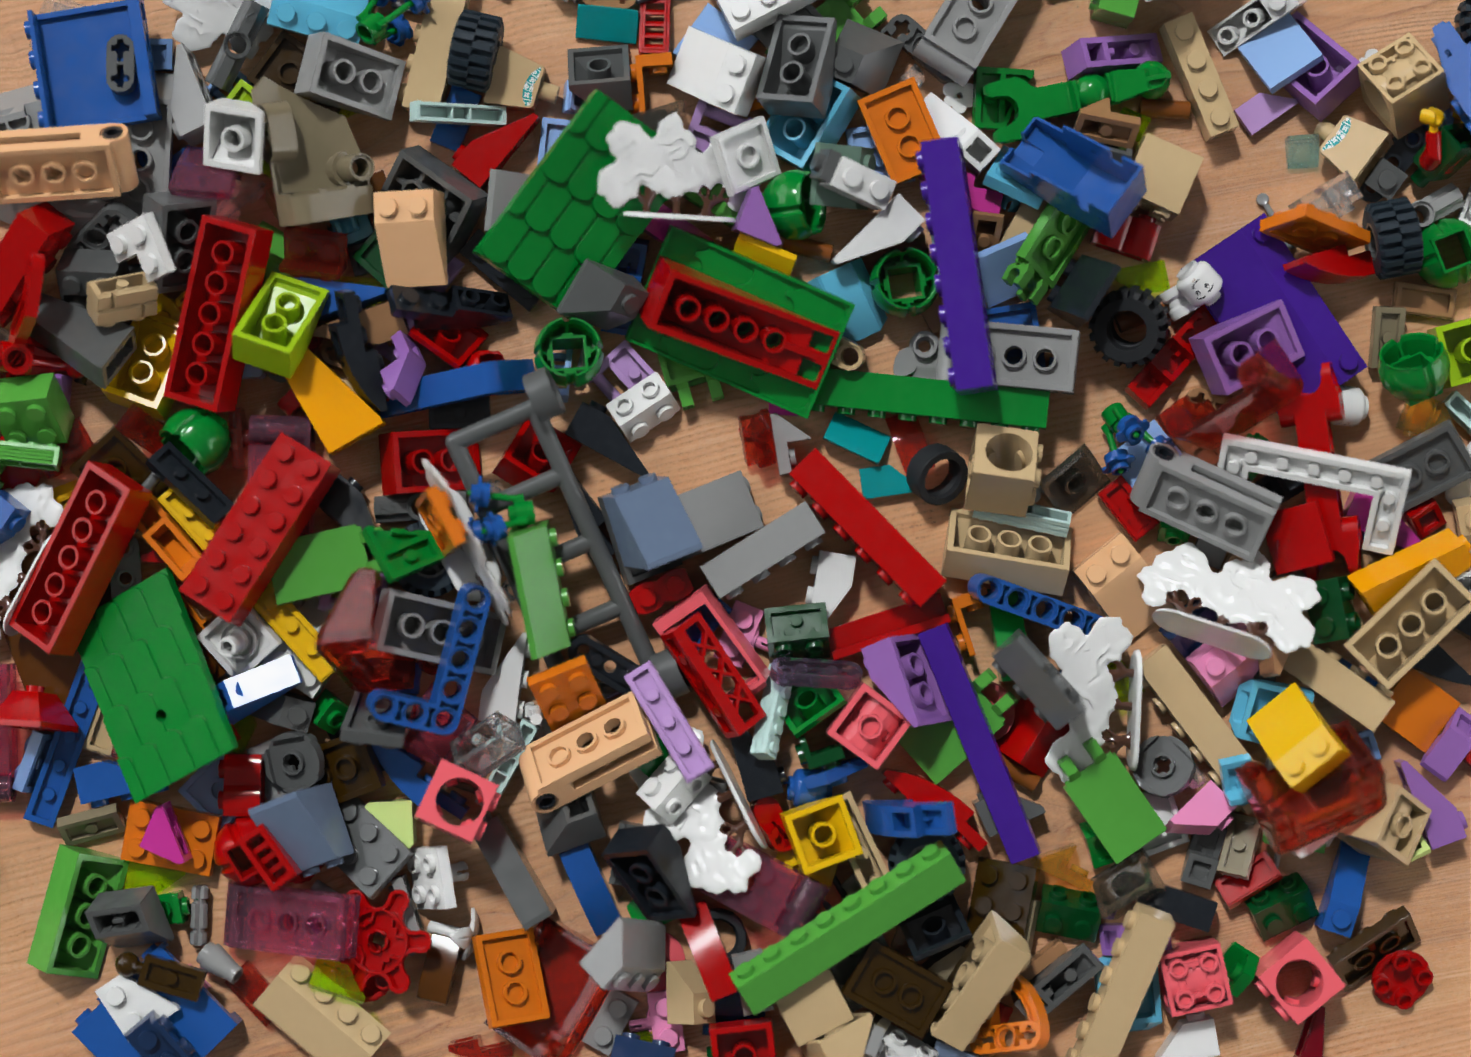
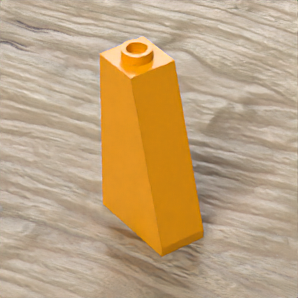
M307 348L302 361L292 377H285L328 453L331 455L339 453L387 425L378 413L309 348Z
M1447 528L1394 553L1393 556L1390 555L1347 576L1370 614L1374 616L1433 558L1437 559L1455 578L1471 567V544L1462 534L1457 537Z

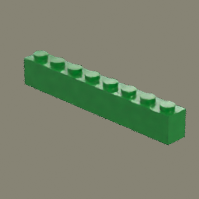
M829 368L811 411L825 412V407L837 408V414L855 415V410L868 411L867 417L886 419V413L898 414V420L916 422L917 417H927L930 424L947 425V420L960 421V427L976 428L977 423H984L1002 427H1021L1023 430L1040 432V429L1046 430L1050 391L998 386V390L961 396L956 389L950 387L947 380Z

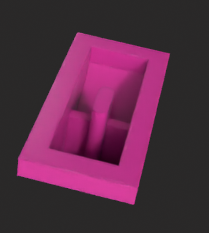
M167 801L155 807L139 847L172 862L181 864L193 857L170 801Z

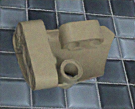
M263 76L251 90L253 104L265 112L263 159L270 166L279 226L301 225L374 213L372 184L370 185V178L373 176L375 165L369 155L361 153L346 117L319 106ZM353 162L357 164V174L353 172Z

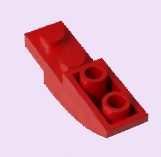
M885 768L881 772L886 777L882 782L894 794L900 791L907 799H913V802L953 801L957 831L960 832L956 838L969 851L975 847L980 852L988 844L966 822L974 812L948 790L928 779L902 770Z

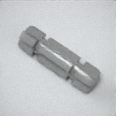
M194 885L192 887L191 899H194V902L191 903L190 928H193V931L190 932V944L194 946H203L207 943L205 928L208 927V902H206V899L209 898V887L206 885Z

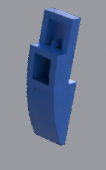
M372 745L375 755L390 779L410 800L419 806L433 778L428 773L425 776L420 774L426 764L420 760L423 755L410 746H407L406 749H386L380 745ZM441 789L436 796V804L460 820L464 818L470 809L465 804L467 799L454 790L449 794Z
M913 799L862 801L865 823L872 834L888 837L918 838L924 835H951L957 833L953 801L913 802Z

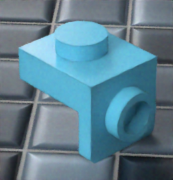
M1249 753L1218 759L1222 790L1230 806H1243L1260 800L1259 792L1255 786L1252 759Z

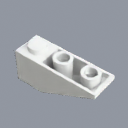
M1251 0L1207 32L1222 55L1226 56L1288 13L1300 7L1307 0Z
M930 92L924 101L940 138L958 136L963 146L965 166L978 177L999 154L1001 149L980 129Z
M819 550L818 556H812L810 574H815L814 587H807L805 604L826 602L828 619L852 587L857 556Z
M526 632L520 635L498 666L495 676H491L482 689L479 721L516 725L517 719H523L525 701L520 700L521 688L527 689L529 670H524L525 659L531 658Z

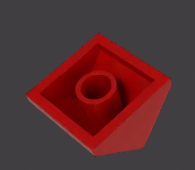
M414 326L408 333L410 337L455 369L466 367L469 357L481 348L489 336L481 328L428 330L418 329Z
M1021 697L1015 706V719L1012 727L996 742L1002 753L1043 778L1049 769L1045 764V757L1052 744L1070 731L1069 724L1067 723L1056 730L1049 721L1045 723L1033 710L1036 706L1029 698L1024 700Z

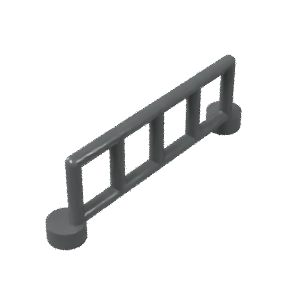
M545 366L522 376L529 400L455 431L445 439V445L466 491L470 490L471 484L478 483L480 475L467 447L530 420L551 470L498 493L508 495L523 494L524 501L556 487H560L581 535L559 544V546H555L556 558H562L564 563L589 552L611 599L606 603L571 617L575 622L576 635L619 617L638 658L639 666L649 660L652 661L674 699L690 693V683L669 650L665 649L655 653L551 424V418L565 413L566 410L550 371ZM489 499L488 508L478 507L477 515L482 520L487 517V512L498 515L497 513L507 509V506H512L513 502ZM506 538L497 541V546H494L493 550L521 608L508 540ZM560 650L543 657L548 669L565 662ZM604 682L598 683L605 699L620 694V692Z

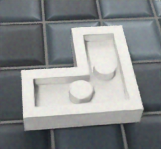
M153 212L142 214L106 234L117 263L126 262L138 256L148 283L159 280L176 271Z

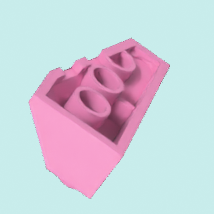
M1242 622L1226 625L1227 627L1247 633L1246 624ZM1202 644L1185 658L1221 707L1235 698L1238 686L1249 679H1253L1259 670L1258 659L1244 657L1207 644Z

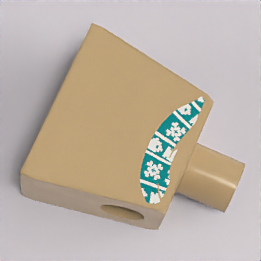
M500 46L496 63L493 67L491 85L484 97V104L507 106V110L530 113L535 112L538 100L555 104L560 86L544 82L547 72L545 67Z
M1348 115L1343 116L1336 126L1324 119L1318 123L1314 130V134L1324 140L1319 148L1322 156L1358 190L1380 158H1383L1394 144L1391 136L1386 131Z

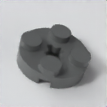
M296 730L284 732L274 737L269 749L265 750L263 764L268 779L273 784L277 783L280 787L284 788L282 790L287 793L313 787L324 777V754L317 738L311 733ZM293 755L299 759L298 770H296L294 765L289 764V759L293 758Z
M1153 736L1140 744L1138 765L1136 771H1133V775L1138 785L1147 793L1166 799L1181 793L1189 786L1196 772V764L1190 749L1178 738L1173 736ZM1160 759L1164 762L1168 759L1171 761L1169 765L1170 770L1167 773H1157L1159 769L1157 762Z

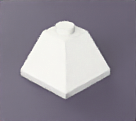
M223 97L206 103L203 165L258 175L262 174L265 112L251 102Z

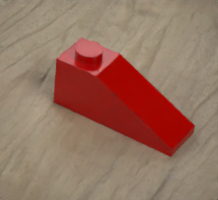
M532 113L470 141L467 146L462 144L452 156L455 160L452 163L453 168L484 191L489 185L490 169L501 170L541 122L539 117Z

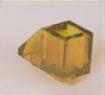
M1430 398L1411 407L1405 402L1396 428L1403 430L1402 435L1411 439L1448 419L1451 420L1453 425L1454 423L1445 403Z

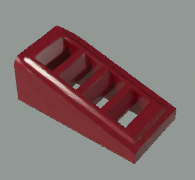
M1321 1006L1306 1018L1293 1057H1323L1326 1012L1324 1006Z

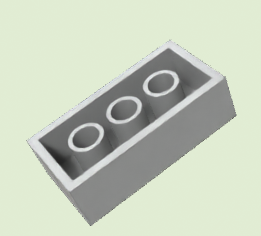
M804 501L700 568L718 597L726 596L730 600L744 591L741 586L750 579L756 584L770 575L768 568L778 563L780 567H783L797 557L794 552L804 546L806 551L823 542L820 536L825 531L807 502Z
M382 588L368 649L439 664L455 603L395 589ZM488 611L473 672L492 676L496 674L506 626L496 615V612ZM465 621L461 624L460 634L462 636L468 635L472 631V621ZM458 651L453 654V666L460 665L464 661V651Z

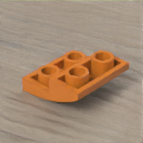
M1411 668L1390 688L1394 692L1391 698L1396 702L1381 723L1391 731L1399 734L1419 751L1426 753L1461 703Z

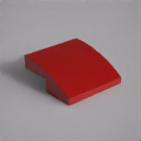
M1318 500L1276 512L1267 531L1266 540L1277 575L1335 560Z

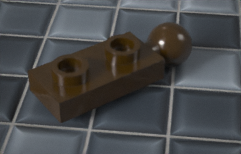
M131 952L122 953L115 962L116 971L121 976L131 977L135 974L140 975L137 985L194 1002L199 1001L207 970L149 953L146 954L144 962H140L138 956Z

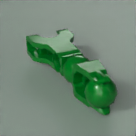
M1145 61L1139 64L1136 69L1115 70L1102 76L1085 74L1077 81L1072 80L1043 87H1033L1018 77L988 83L982 88L984 97L988 100L1005 99L1012 104L1015 110L1013 122L993 132V141L997 145L1022 141L1021 131L1025 130L1034 117L1038 116L1043 120L1078 113L1080 109L1105 98H1110V106L1137 96L1148 100L1160 98L1169 89L1171 72L1162 63Z

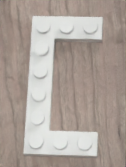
M1224 433L1217 467L1247 480L1249 472L1373 496L1362 550L1393 556L1412 469Z

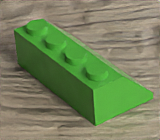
M549 520L535 522V525L512 527L507 540L531 659L535 660L570 647L572 636H576L574 619L568 618L566 607L570 606L568 588H562L560 577L565 576L562 558H556L554 547L559 546L556 528H550Z
M60 844L27 963L47 974L98 979L107 943L95 939L85 911L99 893L123 889L130 861L121 860V857L84 847Z

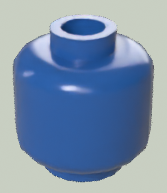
M797 769L793 776H788L787 799L792 801L795 807L832 797L833 787L830 784L811 789L806 788L805 777L821 769Z

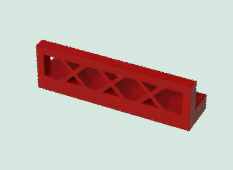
M941 593L934 594L920 609L916 605L909 608L906 604L829 628L832 659L837 660L861 652L862 648L888 637L916 634L947 622L950 623L951 619L949 613L946 612Z
M700 612L695 613L678 627L668 629L660 635L665 646L726 739L742 735L766 716V713ZM694 623L702 632L700 643L692 642L685 632ZM706 650L715 652L717 655V669L709 668L705 663ZM723 676L730 677L735 683L734 695L726 694L722 689ZM740 702L748 703L755 714L746 722L743 721L738 713Z

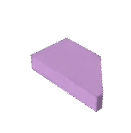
M1258 93L1235 109L1234 113L1251 137L1295 106L1298 101L1293 98Z

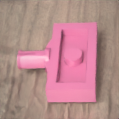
M736 600L730 613L731 618L753 648L756 647L768 652V646L762 644H767V638L759 636L760 623L764 616V611ZM723 631L719 643L732 663L737 667L743 668L746 661L727 633Z
M666 990L646 992L648 1002L646 1018L629 1020L630 1033L648 1030L653 1040H663L670 1043V1047L676 1048V1052L685 1051L682 1024H667Z

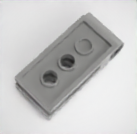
M944 0L912 55L964 87L1017 0ZM972 1L979 2L983 6V10L976 9Z
M988 322L998 386L1074 395L1081 336L1079 330ZM941 325L935 379L949 381L947 369L952 368L953 365L952 358L948 359V356L945 355L943 337L948 336V331L943 325ZM1014 349L1021 350L1023 352L1022 360L1018 364H1009L1007 362L1008 353ZM1049 352L1054 355V361L1049 367H1040L1037 360L1042 353Z
M1160 442L1153 443L1150 446L1130 493L1132 502L1140 507L1138 511L1251 563L1283 499L1282 496L1186 452H1182L1179 457V453L1175 448Z

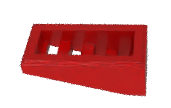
M653 0L640 4L639 55L670 52L671 0ZM646 4H664V10L646 9ZM646 16H664V21H646ZM646 27L664 28L663 33H646ZM646 39H663V45L646 44Z
M263 823L237 841L272 892L279 890L302 873L296 862ZM263 836L265 841L253 849L250 844ZM270 846L272 851L261 859L258 854ZM277 856L280 861L269 869L266 863ZM284 867L287 872L277 878L274 873Z

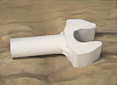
M534 702L525 703L523 717H529L533 725H539L542 719H545L539 705H534Z

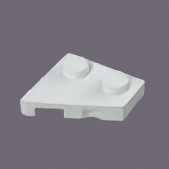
M118 975L95 991L123 1035L152 1010L160 1017L163 1014L169 1017L181 1008L176 1002H170L156 994L155 990L137 985L136 979L132 977Z

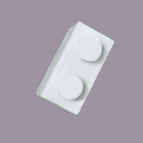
M841 156L831 182L819 183V185L869 209L886 210L897 181Z

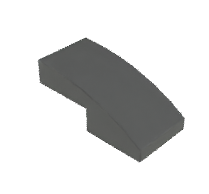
M1217 827L1210 835L1192 834L1180 877L1181 881L1205 889H1211L1219 863L1218 858L1228 830L1227 827L1223 831Z

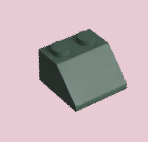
M815 142L814 155L820 152L821 149H832L841 153L846 158L875 170L876 158L874 156V149ZM813 179L811 180L809 204L868 210L867 207L819 185V182Z

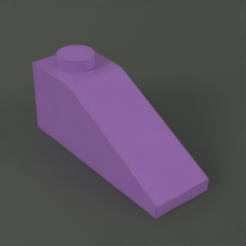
M1156 33L1080 38L1061 52L1068 81L1078 80L1085 74L1102 76L1115 70L1136 69L1139 64L1145 61L1163 62Z
M1402 759L1394 760L1403 788L1432 810L1422 833L1431 850L1466 838L1464 829L1468 828L1462 811H1457V808L1407 761Z

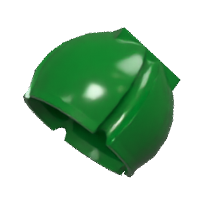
M799 169L786 171L772 179L765 190L761 192L778 235L789 240L807 239L812 235L822 232L825 226L827 206L809 204L812 180L809 176L811 171Z
M1442 218L1438 220L1437 224L1431 223L1423 228L1421 231L1424 257L1418 275L1427 283L1439 288H1454L1458 286L1459 282L1463 284L1471 280V225L1455 218ZM1457 234L1467 262L1446 270L1435 241Z
M907 247L900 252L899 248L892 249L877 260L871 271L869 280L870 285L874 286V289L871 291L872 297L883 311L899 318H905L907 314H911L913 317L925 312L938 296L934 282V275H938V269L932 263L931 258L921 250ZM912 273L916 297L892 299L888 276Z
M571 317L570 321L565 322L562 318H558L546 325L536 338L534 344L535 366L537 370L546 366L557 387L567 388L568 385H574L575 388L581 387L596 377L600 371L604 359V353L601 351L603 343L596 330L586 321ZM582 349L584 367L554 369L553 350Z
M1427 333L1400 335L1401 339L1399 342L1391 339L1382 346L1379 352L1377 367L1381 383L1394 397L1405 401L1410 407L1442 394L1443 386L1448 380L1450 372L1449 355L1444 348L1443 342H1438L1436 336Z
M197 406L184 408L174 413L167 419L163 429L159 432V436L164 437L161 440L163 445L170 441L205 476L217 471L225 463L233 443L227 421L215 412Z

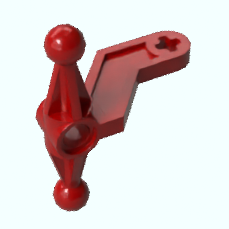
M31 252L26 265L22 298L10 326L8 341H0V372H7L13 375H35L66 371L67 375L71 378H82L84 375L55 354L27 344L38 316L45 269L44 254ZM14 350L21 351V362L15 366L9 365V354Z

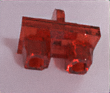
M762 409L754 415L738 417L739 434L747 466L756 464L759 468H764L775 464L776 451L768 409Z

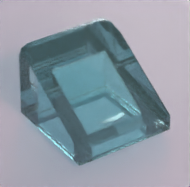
M1319 134L1294 135L1285 138L1287 169L1318 167Z

